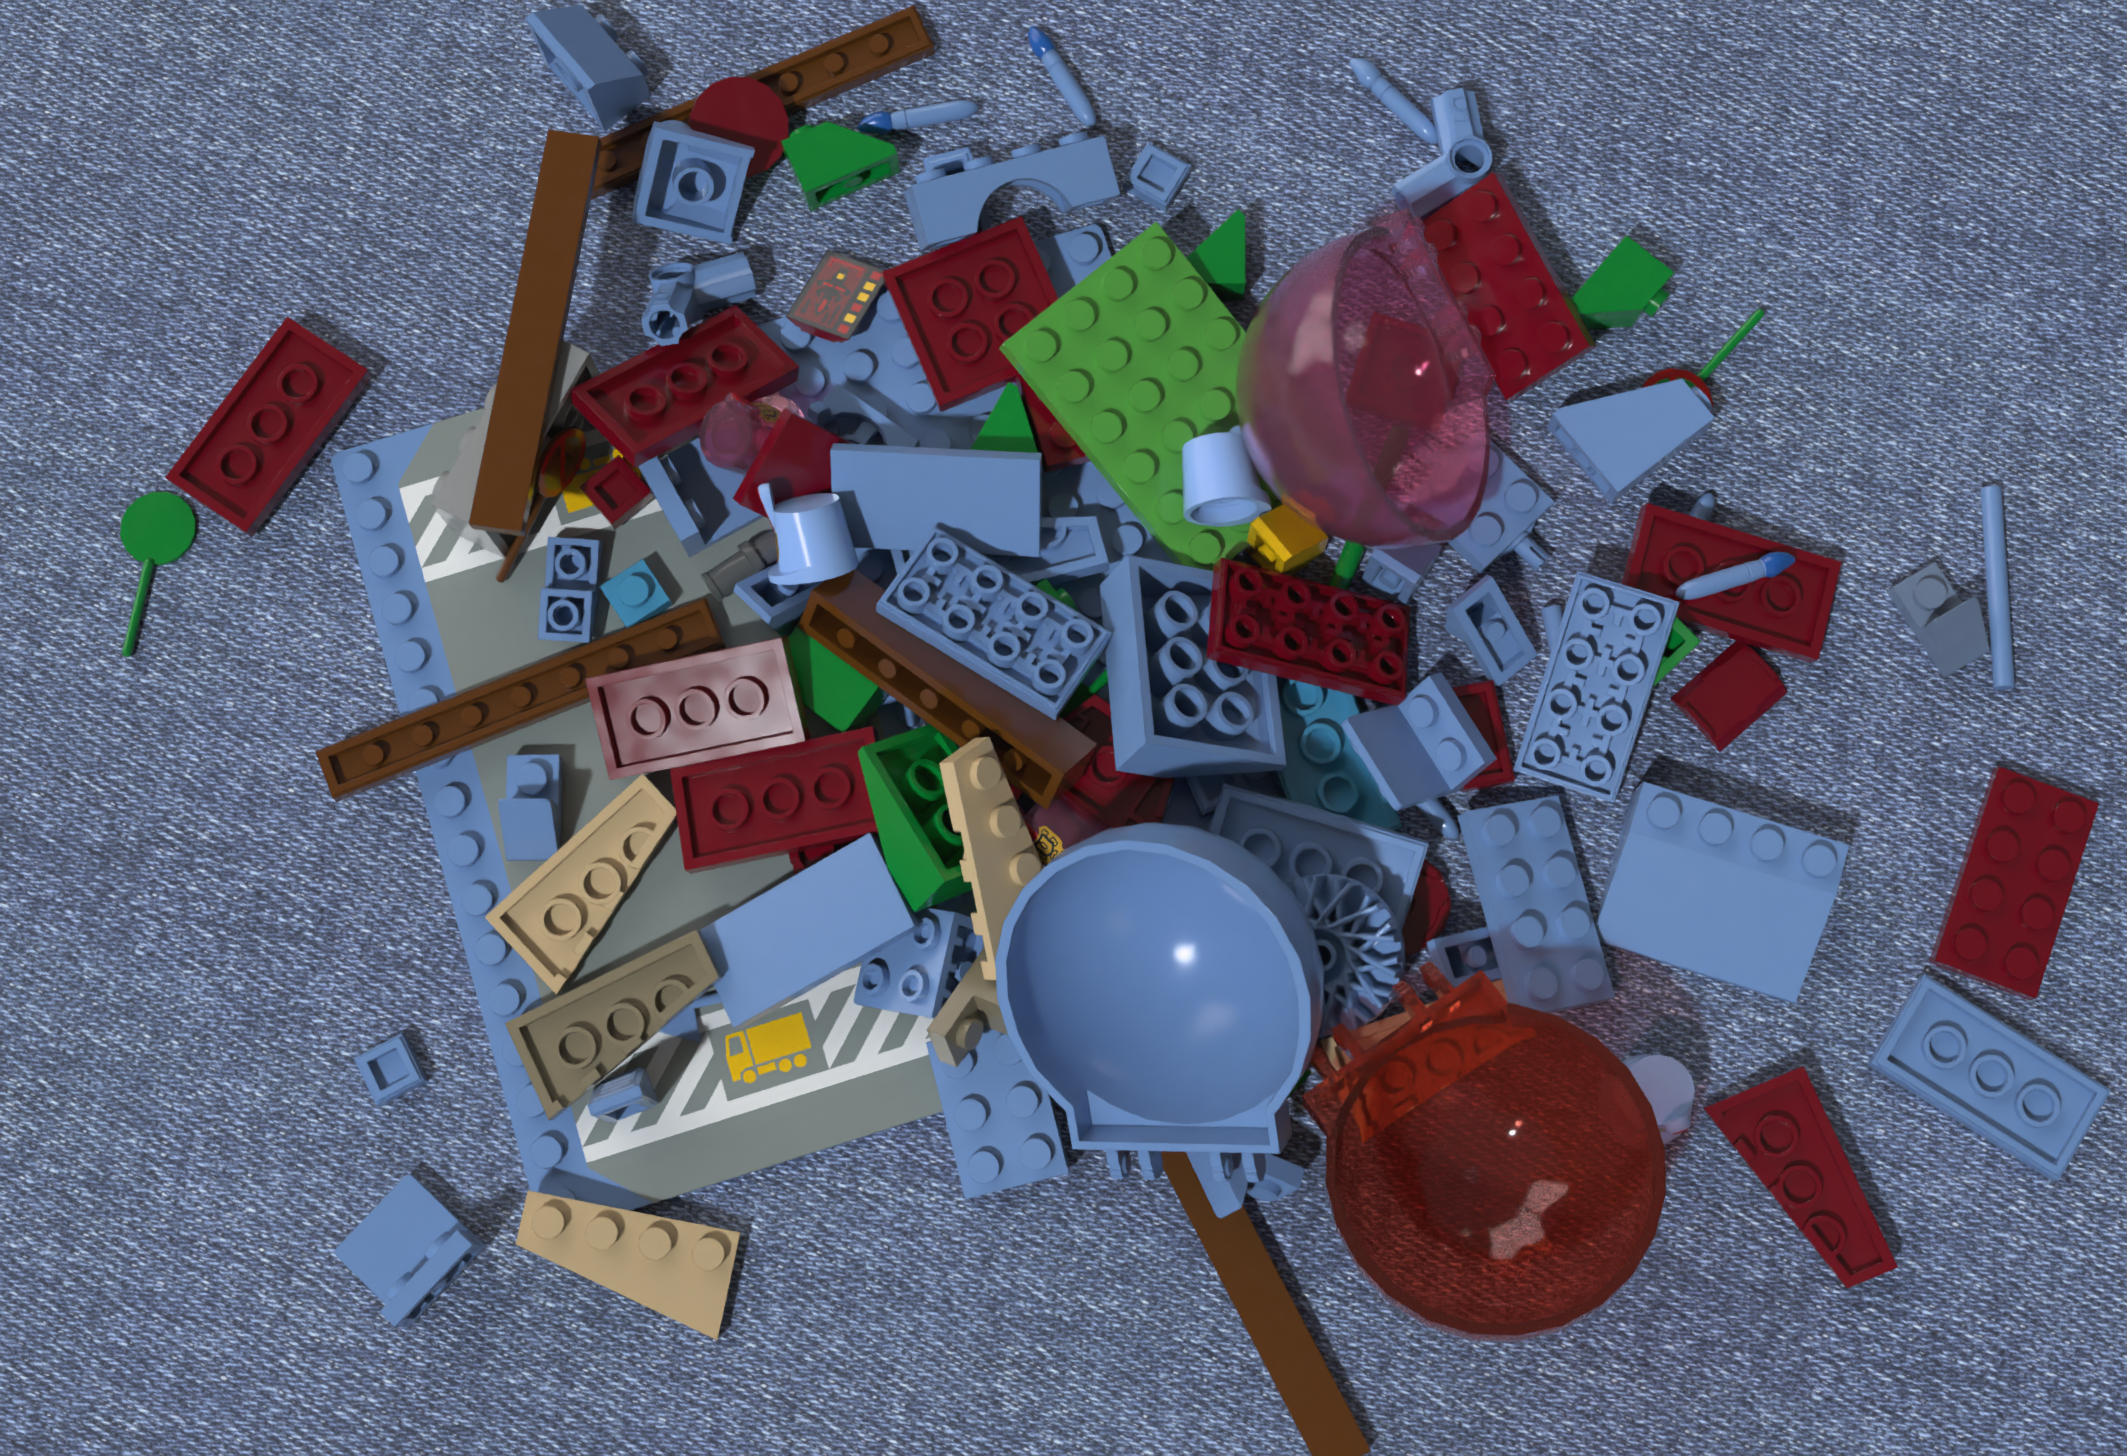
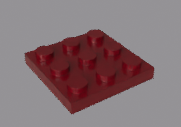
M1022 216L881 272L883 281L940 412L1002 388L1008 382L1014 383V378L1018 371L1001 352L1000 346L1059 299Z

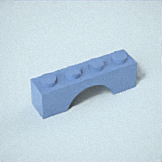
M1087 131L1079 132L1058 139L1060 147L1042 151L1040 144H1032L1011 151L1012 159L994 164L992 156H986L964 163V172L946 176L944 168L916 175L917 184L911 185L904 193L920 250L925 251L955 243L977 233L979 215L985 201L990 194L1005 187L1023 186L1037 190L1053 201L1062 214L1112 201L1120 195L1105 136L1089 139Z

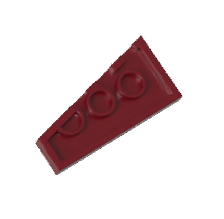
M1804 1066L1703 1108L1845 1288H1850L1898 1268Z

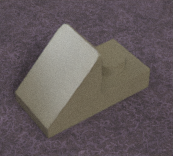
M985 948L980 952L927 1028L939 1060L954 1067H958L967 1052L977 1046L984 1027L1008 1035L997 1000L996 980H984L980 961L987 959Z

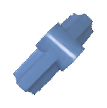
M1464 88L1446 90L1443 94L1431 99L1430 106L1441 156L1397 182L1392 187L1397 207L1406 220L1412 221L1414 225L1425 220L1488 176L1492 164V151L1484 140L1474 91H1467ZM1468 161L1473 163L1478 171L1465 173L1455 163Z
M740 252L694 266L686 262H676L654 269L649 274L653 294L641 319L645 336L654 338L661 346L678 344L682 333L689 329L690 324L704 317V311L756 297L753 273L745 254Z

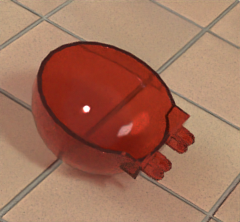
M1428 961L1419 969L1424 982L1433 990L1439 1000L1426 1008L1414 989L1405 981L1401 980L1392 986L1394 995L1412 1019L1366 1051L1344 1024L1340 1023L1332 1028L1331 1032L1335 1043L1351 1060L1338 1071L1332 1065L1324 1050L1315 1045L1310 1063L1323 1081L1302 1095L1304 1108L1327 1137L1325 1188L1335 1229L1358 1272L1390 1305L1428 1328L1470 1341L1520 1342L1559 1333L1595 1314L1633 1278L1655 1240L1666 1196L1665 1147L1652 1105L1629 1068L1598 1038L1559 1016L1518 1004L1508 1003L1482 970L1454 988L1440 972L1439 968L1432 961Z

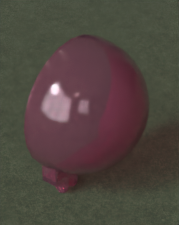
M1409 208L1374 218L1369 228L1357 230L1328 242L1294 263L1277 280L1256 309L1241 346L1236 374V410L1241 434L1255 468L1272 493L1296 516L1310 526L1345 542L1375 549L1419 548L1454 540L1470 527L1482 504L1489 471L1490 432L1487 396L1496 374L1480 345V340H1482L1481 332L1476 325H1470L1467 320L1469 309L1463 299H1456L1437 263L1439 252L1433 242L1427 243L1423 236V231H1425L1424 228L1426 227L1419 216L1413 217Z

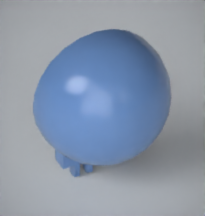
M1152 822L1112 828L1065 849L1053 858L1021 890L1003 922L995 958L997 1000L1008 1036L1029 1073L1066 1111L1072 1149L1106 1150L1112 1179L1128 1178L1132 1163L1130 1151H1137L1144 1180L1160 1179L1163 1170L1162 1151L1208 1152L1213 1178L1219 1182L1231 1181L1234 1171L1232 1153H1241L1247 1182H1263L1266 1172L1265 1153L1280 1154L1293 1135L1287 1097L1311 1061L1324 1015L1323 963L1313 927L1295 895L1263 860L1230 839L1194 826Z

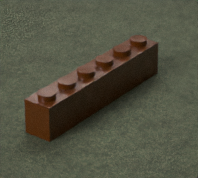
M854 569L847 574L825 580L812 589L798 625L799 629L960 747H963L974 738L990 737L1007 781L1046 810L1050 808L1080 780L1097 746L1094 741L1059 716L1056 720H1053L877 613L876 604L885 593V590L858 570Z

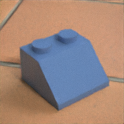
M581 4L532 12L525 18L544 62L604 131H607L651 96L645 81V77L649 74L646 66L635 52L629 50L627 53H624L615 43L619 39L616 32L602 15L594 19Z

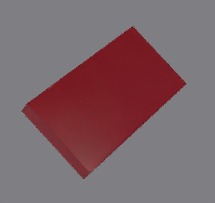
M1221 557L1214 564L1207 659L1398 706L1406 700L1410 606Z

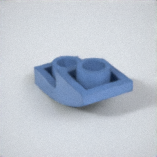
M548 537L545 588H541L538 640L591 643L598 600L603 540Z

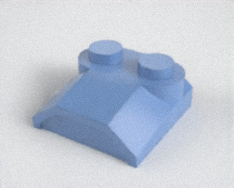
M667 120L661 123L654 121L647 140L637 183L632 213L633 223L731 245L735 217L751 158L754 156V147L693 131L687 124L681 121Z

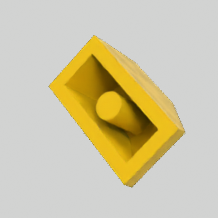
M1294 499L1258 516L1250 523L1247 537L1249 545L1245 548V551L1259 567L1294 576L1325 551L1329 538L1325 532L1328 531L1324 520L1313 508L1308 507L1304 510L1298 501Z

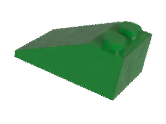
M930 724L862 746L858 751L887 868L914 912L973 890L971 882H964L960 860L963 859L964 845L961 833L953 831L939 765L941 761L957 751L958 747L955 742Z

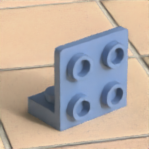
M730 423L722 424L660 459L656 456L638 466L689 558L764 517L739 505L733 499L753 461Z
M1442 672L1429 675L1406 695V700L1400 705H1390L1350 716L1341 724L1350 739L1352 748L1362 758L1377 782L1380 793L1396 811L1459 791L1497 759Z
M925 908L917 912L913 911L921 927L920 929L862 961L854 995V1003L856 1005L921 1016L933 1020L985 947L982 935H975L971 917L951 911Z
M408 1174L335 1249V1255L385 1304L379 1312L394 1327H409L486 1245L414 1175Z

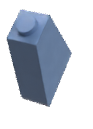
M1678 379L1561 407L1552 414L1547 428L1612 505L1704 434L1715 417L1711 413L1713 407L1707 396L1695 386L1690 388L1683 379Z

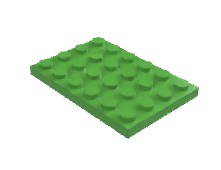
M1157 221L1005 341L999 348L1174 564L1214 571V564L1221 557L1232 560L1249 545L1247 537L1250 523L1214 527L1194 524L1184 518L1182 448L1191 439L1212 433L1229 432L1234 426L1238 425L1246 427L1251 432L1250 445L1261 489L1268 493L1271 500V510L1294 499L1299 503L1349 461L1347 456Z

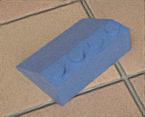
M1128 555L1100 584L1103 627L1112 632L1110 641L1105 647L1116 771L1171 778L1279 771L1287 766L1276 676L1207 659L1213 571Z
M1643 782L1631 794L1596 916L1595 927L1600 944L1794 1004L1799 996L1836 898L1850 845Z

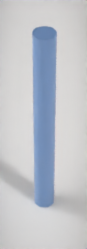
M1987 486L1980 489L1993 689L2010 690L2015 688L2002 487Z

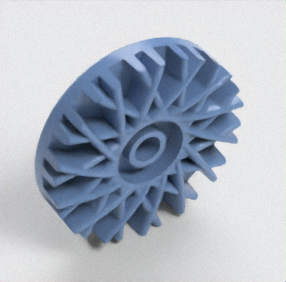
M1315 874L1285 883L1292 890L1313 927L1323 963L1324 1015L1319 1037H1325L1330 1034L1337 1036L1368 1024L1378 1017L1391 1003L1403 977L1405 947L1403 936L1394 914L1384 900L1372 889L1346 876ZM1322 945L1327 947L1331 953L1329 963L1322 954Z

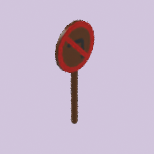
M576 426L566 427L558 432L548 443L540 457L535 480L537 494L530 506L525 536H515L496 575V580L499 583L505 582L545 499L561 493L572 482L581 466L585 455L586 438L585 433Z

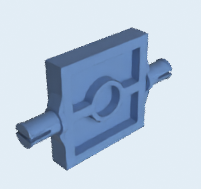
M1480 432L1462 450L1452 453L1448 457L1427 436L1414 446L1411 453L1415 454L1432 473L1428 482L1410 498L1408 505L1480 574L1498 558L1510 554L1512 551L1521 556L1535 572L1551 557L1529 534L1534 524L1552 507L1554 501L1487 436Z

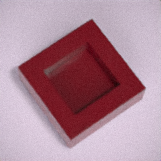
M620 455L616 456L579 487L582 493L614 529H617L654 498L650 489Z

